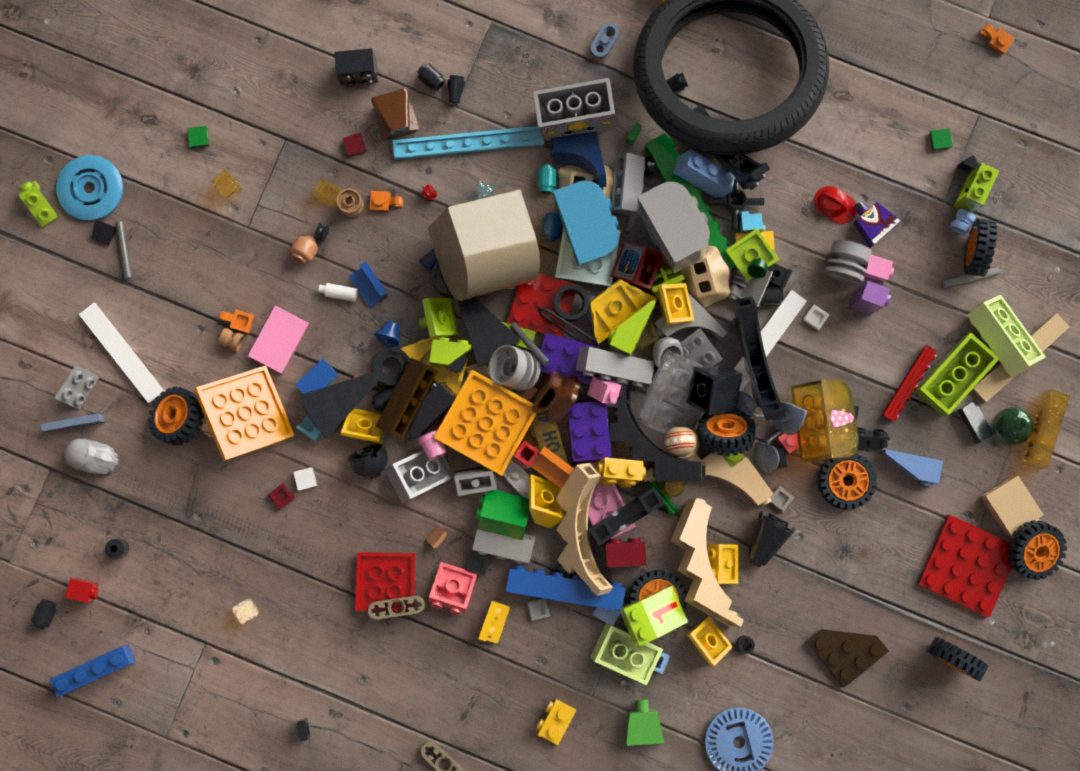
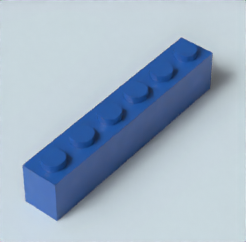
M514 566V569H509L506 592L620 611L619 609L623 607L625 588H622L621 583L610 582L613 587L611 591L596 596L579 576L572 575V579L564 578L562 573L553 572L551 576L545 575L544 570L534 569L533 572H528L526 567Z

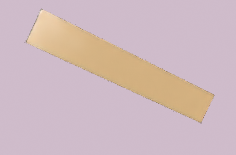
M1056 313L1038 328L1031 337L1043 352L1070 327ZM1000 363L978 382L972 390L986 403L1013 378L1004 371L1003 365Z

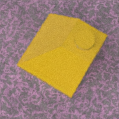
M531 474L529 476L530 513L535 524L551 529L564 518V510L555 500L561 489L551 481Z

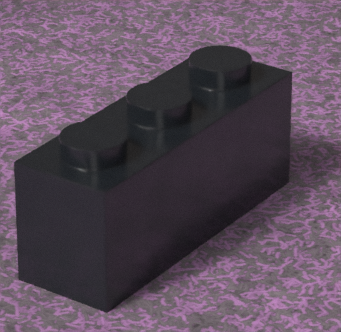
M435 382L429 388L430 393L424 398L407 430L414 439L421 437L455 401L457 395L445 382H440L439 384Z

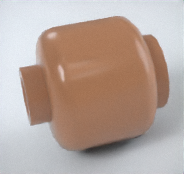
M306 235V237L298 236L290 248L291 258L299 264L310 263L318 252L316 240L309 235Z

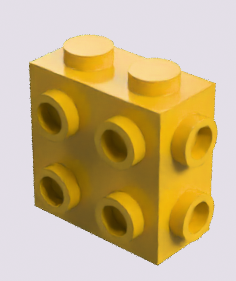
M603 458L594 465V469L601 475L598 482H601L602 486L620 484V487L631 488V486H635L636 483L642 481L646 473L643 461Z

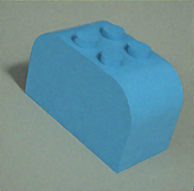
M580 181L554 190L553 199L578 268L609 257L617 245V229L619 227L616 216L611 215L612 204L609 197L605 198L602 189L591 181Z

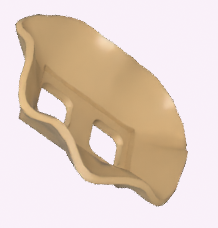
M572 165L563 166L558 171L559 189L573 184L575 176L584 177L585 181L591 182L595 179L586 170ZM604 165L607 187H603L602 191L605 198L609 197L612 203L614 172Z
M708 246L704 257L696 262L705 263L706 273L696 274L694 264L679 271L686 279L688 293L703 308L717 301L724 300L730 293L729 268L715 246ZM708 280L712 290L702 293L699 288V282Z

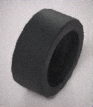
M568 284L556 292L553 299V308L556 315L568 322H575L581 320L586 315L590 299L582 287ZM568 292L577 293L583 301L581 310L576 314H567L561 309L560 300Z

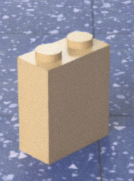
M1018 475L1011 476L980 496L1005 536H1012L1014 531L1018 533L1019 530L1017 528L1019 526L1024 527V523H1030L1032 520L1037 521L1044 515Z

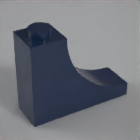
M596 131L551 139L552 146L549 147L550 158H554L555 165L580 167L595 178L600 188L607 187L606 172Z

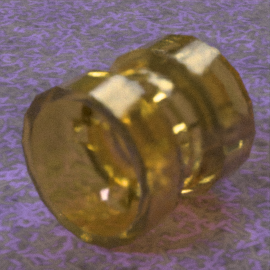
M665 482L663 490L669 497H677L683 493L684 484L683 482Z

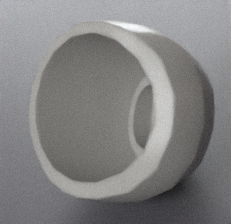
M664 337L654 343L652 350L655 365L660 370L670 371L681 363L684 352L678 340L672 337Z

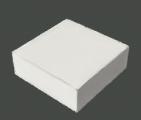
M813 304L803 318V321L819 331L829 317V314Z
M313 467L294 472L298 491L318 486Z

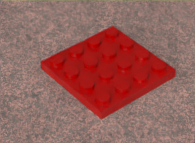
M948 514L917 585L990 618L1012 568L1007 557V553H1009L1007 546L1012 544Z

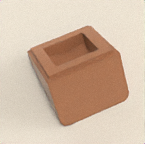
M437 525L427 536L426 541L434 549L438 548L448 536V533Z

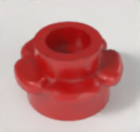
M431 184L422 186L423 191L421 194L427 201H434L438 193Z

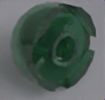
M1008 407L1001 410L994 418L993 431L1002 443L1018 445L1027 441L1033 434L1034 420L1025 409Z

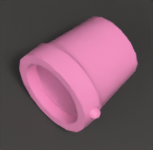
M437 431L428 433L418 439L429 460H434L447 453L445 444L434 438Z

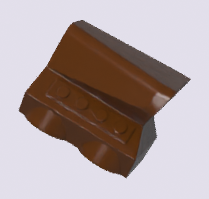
M400 89L371 99L383 140H392L413 134L419 130L408 89Z
M550 371L540 387L532 406V411L541 413L549 410L550 422H560L578 397L577 392L581 383L577 376L563 377L555 371Z

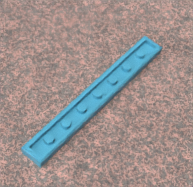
M538 126L392 140L394 160L544 146V139Z

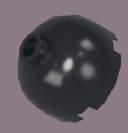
M382 444L366 446L362 448L363 451L358 454L355 451L348 457L354 472L362 477H370V479L379 477L381 475L380 472L388 464V453L385 445L382 446Z

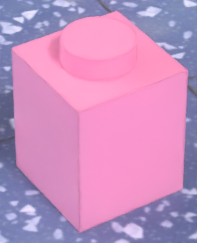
M871 255L869 264L864 267L867 271L863 277L884 283L888 278L891 279L893 275V261Z
M594 376L592 377L587 394L602 403L616 404L621 385L612 380H603Z

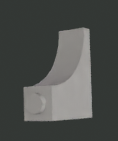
M689 293L694 321L665 327L662 316L653 325L655 328L653 331L660 338L670 337L682 330L699 328L711 333L719 340L728 333Z

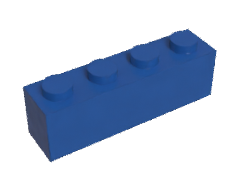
M129 644L124 645L51 678L50 682L56 696L60 697L135 663L136 660Z

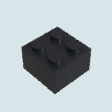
M372 48L334 52L336 75L341 85L353 87L355 84L372 85L374 82H378L377 62Z

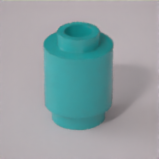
M541 165V168L537 169V188H539L540 193H553L554 188H556V169L552 165Z

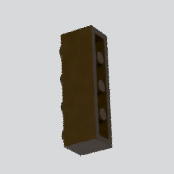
M411 358L375 427L403 440L438 371L426 363Z

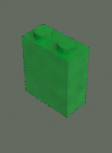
M497 490L487 491L486 496L482 495L479 504L482 510L478 509L475 519L479 521L477 529L523 540L530 513L529 498Z

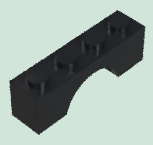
M652 487L588 528V531L597 545L600 546L665 503L655 487Z

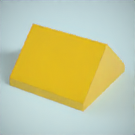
M686 283L659 285L657 294L665 327L694 321Z
M354 408L346 417L341 435L382 444L384 431L375 427L381 413Z
M710 616L685 633L711 667H714L733 647Z

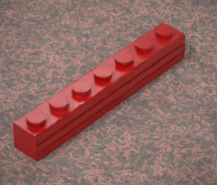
M928 345L923 347L881 414L883 418L890 422H894L899 418L900 410L903 411L906 406L905 402L910 400L912 391H915L918 387V381L923 379V373L930 368L931 360L934 361L937 351Z

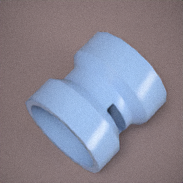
M959 209L956 213V219L950 224V228L956 233L967 235L970 230L969 226L976 217L969 211Z

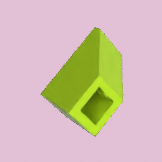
M438 337L437 340L433 339L429 362L433 365L448 366L461 355L468 354L472 350V346L466 340L449 342V338Z

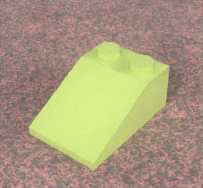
M606 623L590 658L596 663L647 685L663 649L650 642L641 646H634L629 632Z

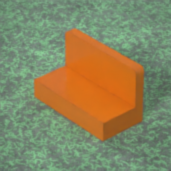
M545 446L531 465L532 468L560 489L565 485L574 468Z

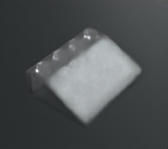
M667 349L635 420L665 434L673 427H686L695 432L699 419H701L704 412L687 404L694 366H706Z

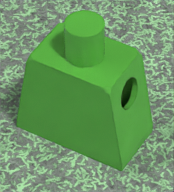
M637 699V711L628 712L626 745L664 744L657 711L649 710L648 699Z

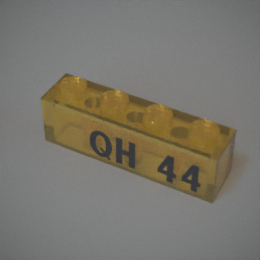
M1053 389L1044 391L1022 464L1037 469H1048L1070 395Z
M549 410L537 413L532 421L533 426L529 427L532 438L536 437L538 442L535 448L541 452L545 446L568 464L557 423L550 422Z

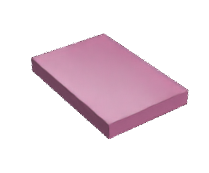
M275 306L248 356L283 374L309 323Z

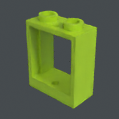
M981 163L968 173L953 207L971 213L982 207L998 176L999 170Z

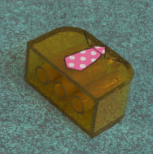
M840 379L818 380L791 386L793 405L807 410L804 422L797 432L801 463L853 456L857 451L859 439L853 396L849 386Z

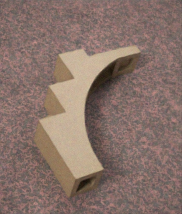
M590 463L575 467L555 499L561 508L567 512L556 530L568 544L557 560L568 573L576 572L589 586L590 590L596 596L609 593L613 587L600 573L590 547L588 511L592 494L601 475Z

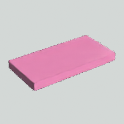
M597 462L590 464L594 467V465H596ZM601 482L597 483L588 511V518L592 526L625 505L615 484H612V486H602ZM631 524L614 537L636 527L635 524Z

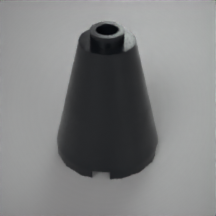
M760 511L748 555V558L751 559L750 563L757 567H761V565L766 566L795 531L793 526L791 529L787 527L789 523L770 513L768 517L763 515L764 511Z

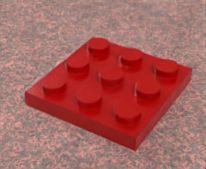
M539 273L535 281L518 285L507 323H516L519 327L533 330L545 335V333L563 337L564 331L541 316L538 309L546 308L555 313L553 299L556 292L565 285L578 284ZM574 292L564 294L560 300L561 309L567 314H570L576 294ZM541 311L543 314L551 318L553 321H555L562 327L566 328V324L564 322L560 321L548 312Z
M357 552L355 611H368L369 606L376 601L415 596L416 553ZM404 600L406 604L405 612H409L408 608L414 607V602L407 604L408 600ZM394 602L391 606L392 611L401 612L402 604ZM385 603L386 607L379 608L378 605H375L376 607L372 611L388 612V603Z

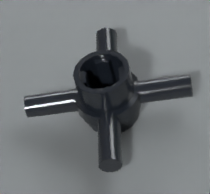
M734 179L732 192L728 193L725 198H707V204L724 205L732 213V230H739V213L744 210L746 205L764 206V198H747L746 194L739 190V183ZM733 197H736V201L741 202L740 205H733L731 203Z

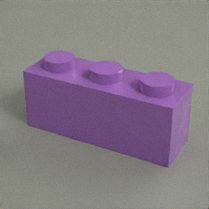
M867 281L855 290L849 308L872 315L888 305L891 297L889 295L890 288Z

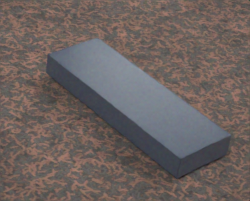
M92 414L43 423L41 430L42 432L49 433L103 423L105 420L101 414Z

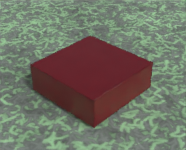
M361 133L343 138L348 157L367 152Z
M282 483L268 494L279 510L295 499L285 483Z

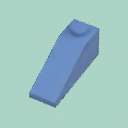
M887 449L881 450V454L915 481H920V485L932 487L933 484H939L943 461Z

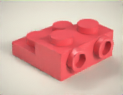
M441 562L428 602L436 609L445 607L450 609L452 614H465L478 573Z

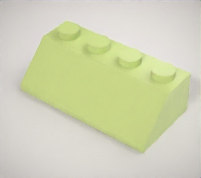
M1001 295L983 302L967 314L970 323L976 327L981 334L982 340L989 345L992 352L1000 358L999 361L1003 365L1004 371L1011 378L1045 358V355Z

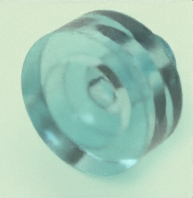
M481 181L476 186L480 190L477 195L480 199L490 197L496 190L492 183L485 185Z

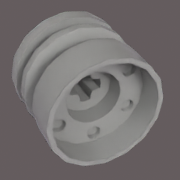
M834 240L830 255L836 259H828V266L825 268L824 273L840 282L862 284L864 281L863 275L866 274L867 270L860 265L869 264L872 250L855 242Z
M511 345L499 347L490 358L488 366L490 378L494 383L522 392L530 390L536 384L541 371L540 362L533 353Z

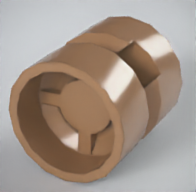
M348 188L338 194L337 206L343 215L348 218H356L362 214L364 202L356 190Z

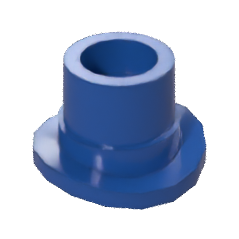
M386 321L380 331H376L374 335L384 345L397 347L400 344L398 334L401 327L392 321Z

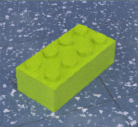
M968 333L959 340L923 380L915 392L942 417L948 416L1000 358L972 333Z

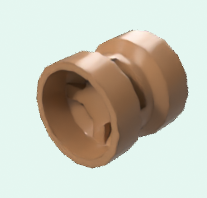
M225 328L220 335L218 345L224 348L230 347L232 351L238 352L242 346L244 335L241 333L235 334L232 330Z

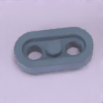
M606 23L602 26L591 44V54L593 57L603 59L609 54L619 37L617 25ZM611 32L613 35L608 37L606 33ZM600 47L603 51L598 52L596 49Z

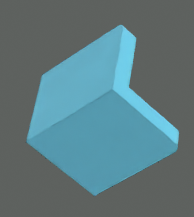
M744 211L739 214L740 233L752 232L757 228L760 232H764L765 225H763L761 213L749 214V211Z
M308 416L301 425L298 424L296 427L314 441L318 442L322 436Z

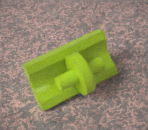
M660 266L658 269L659 273L656 274L655 282L650 291L658 298L657 288L659 285L683 284L684 276L679 271L672 274L671 268L664 271L662 266Z

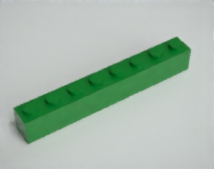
M664 133L645 143L644 149L648 156L654 159L655 169L662 182H677L688 190L691 197L695 196L699 204L698 209L700 213L704 212L708 219L707 225L710 232L708 246H715L719 250L729 268V272L736 269L735 264L725 251L728 249L727 246H729L728 240L725 236H721L719 232L720 226L716 219L713 220L709 214L711 213L709 205L703 203L700 189L673 173L676 159L681 155L676 153L673 139Z

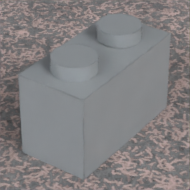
M485 466L456 471L454 478L458 496L496 490L497 488L495 472Z

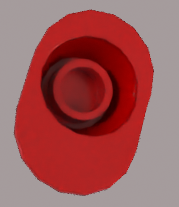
M825 186L820 188L814 196L816 210L839 224H846L852 221L857 213L853 208L856 205L855 201L838 188Z

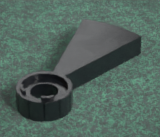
M437 261L431 271L433 286L439 294L446 297H454L441 279L442 273ZM475 297L463 301L458 300L478 368L489 364L490 358L499 347L503 345L515 347L520 342V338Z
M396 347L382 349L373 357L371 362L372 373L301 394L298 397L310 421L327 438L378 382L386 386L397 385L410 358L403 350ZM386 358H393L398 362L399 371L396 375L389 376L383 371L382 364Z

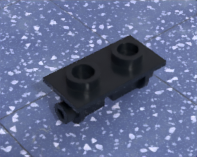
M855 427L852 430L848 428L851 437H848V445L852 447L865 448L866 441H869V448L883 450V448L888 446L887 440H890V437L882 429L871 431L862 427Z

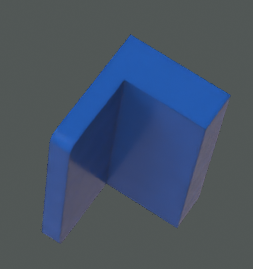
M365 261L360 264L361 268L351 274L349 278L368 306L372 307L389 295Z
M322 358L295 386L305 394L327 387L338 377V373Z

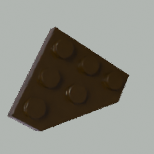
M820 629L806 641L844 688L889 652L878 636Z

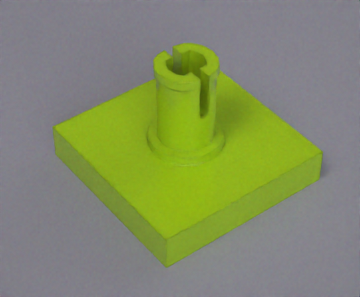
M758 228L725 250L747 282L754 278L747 272L751 260L762 258L768 265V268L780 260Z
M425 298L422 300L425 317L419 319V325L423 329L428 328L430 337H453L459 335L451 298Z

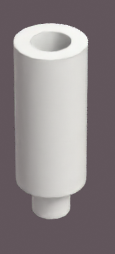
M327 283L326 286L319 285L318 292L325 293V297L356 302L358 289Z

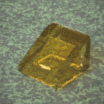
M251 598L231 608L240 625L245 624L260 614Z

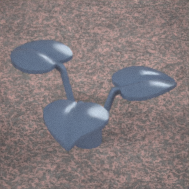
M739 390L735 408L739 410V414L744 412L746 416L765 418L763 414L753 413L756 409L753 398ZM788 402L782 403L786 416L773 421V425L778 432L770 437L766 443L758 442L754 448L756 463L763 472L772 475L779 465V453L774 446L770 445V442L781 433L787 435L797 433L804 422L807 410Z

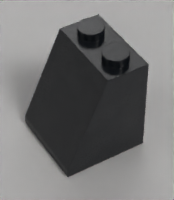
M694 366L687 404L708 415L735 411L743 373L732 368Z

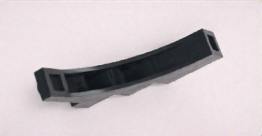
M702 104L693 109L702 115L710 117ZM712 153L721 167L732 173L743 190H753L760 185L759 181L767 176L766 172L770 170L767 163L760 164L745 154L722 155Z
M752 296L733 300L738 341L743 349L745 369L750 377L754 402L757 407H760L766 421L785 417V409L778 397L768 366L760 331L757 305Z
M619 384L621 389L617 398L618 408L615 409V418L618 419V423H610V442L632 443L630 447V457L632 460L655 462V466L652 469L655 481L706 482V462L676 458L657 447L644 434L635 419L630 405V385Z

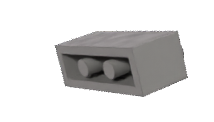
M631 153L616 155L611 203L612 212L625 215L640 213L637 197L642 194L644 187L645 157Z
M477 529L472 550H475L480 555L491 554L501 560L508 558L514 560L515 563L525 564L530 562L536 536L524 534L523 540Z

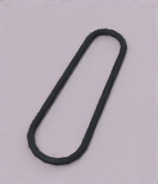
M546 308L538 309V312L541 316L546 318L548 321L556 325L558 328L569 334L577 341L588 344L579 339L578 337H576L574 334L566 330L564 327H562L555 321H553L551 318L543 314L541 311H545L553 315L560 321L564 322L565 324L572 327L579 333L591 339L596 344L593 346L598 347V342L593 337L586 334L579 328L575 327L568 321L564 320L563 318H561L560 316L556 315L555 313Z

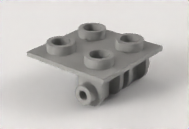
M767 270L765 277L760 279L752 278L747 282L740 271H738L737 274L739 276H735L738 282L733 281L734 285L730 289L728 298L733 302L736 299L752 296L758 307L773 272Z
M700 328L680 342L684 352L680 364L691 379L694 366L712 367L723 359Z
M75 365L54 398L80 409L100 377L91 373L86 368L83 369Z

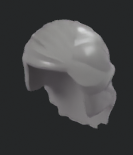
M76 438L69 442L64 450V458L67 465L75 470L91 474H107L110 471L112 472L119 461L117 458L118 454L114 452L113 448L94 440Z

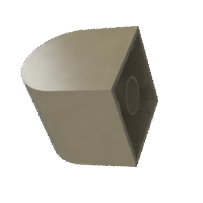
M521 190L447 207L427 228L444 281L451 294L459 301L533 282L539 274L540 257L538 244Z

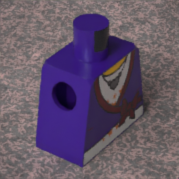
M861 200L853 207L860 215L854 222V225L870 248L901 221L878 202L869 208Z

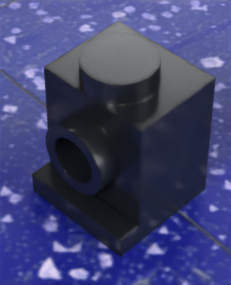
M774 263L768 268V271L778 272L779 277H774L772 274L768 285L779 287L780 290H783L793 270Z

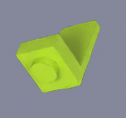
M28 181L20 186V199L41 226L57 218L56 212L41 194L40 186L36 181L31 183Z

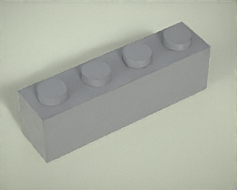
M579 347L576 370L583 372L584 376L594 377L595 374L599 375V379L610 381L613 378L616 379V383L627 384V382H631L632 386L643 388V385L651 384L654 361L592 347Z

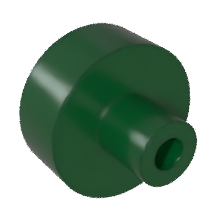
M762 258L750 261L747 272L750 276L760 279L765 277L768 265Z

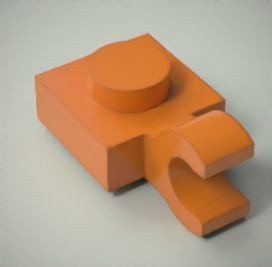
M988 23L980 31L982 36L990 40L987 45L1001 55L1006 53L1015 39L1001 28L995 31L994 27Z
M371 191L370 211L389 212L390 206L403 207L402 197H391V193L388 191Z
M236 309L234 315L221 311L219 315L220 320L231 322L230 328L248 334L255 317L253 314Z

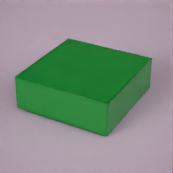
M635 122L626 139L627 144L631 146L634 144L641 131L642 124Z
M207 126L187 128L190 148L210 146Z
M950 128L929 132L932 151L953 147Z

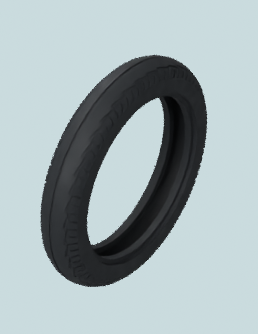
M665 0L651 14L640 32L634 51L633 74L636 89L644 108L654 122L667 134L687 146L708 153L741 155L759 152L776 146L792 137L807 124L818 109L827 88L829 54L820 27L812 15L797 0ZM735 12L758 17L777 28L790 42L798 60L799 80L791 94L779 106L758 117L745 120H720L702 115L678 99L670 89L662 69V59L665 50L673 37L682 28L701 17L715 13Z

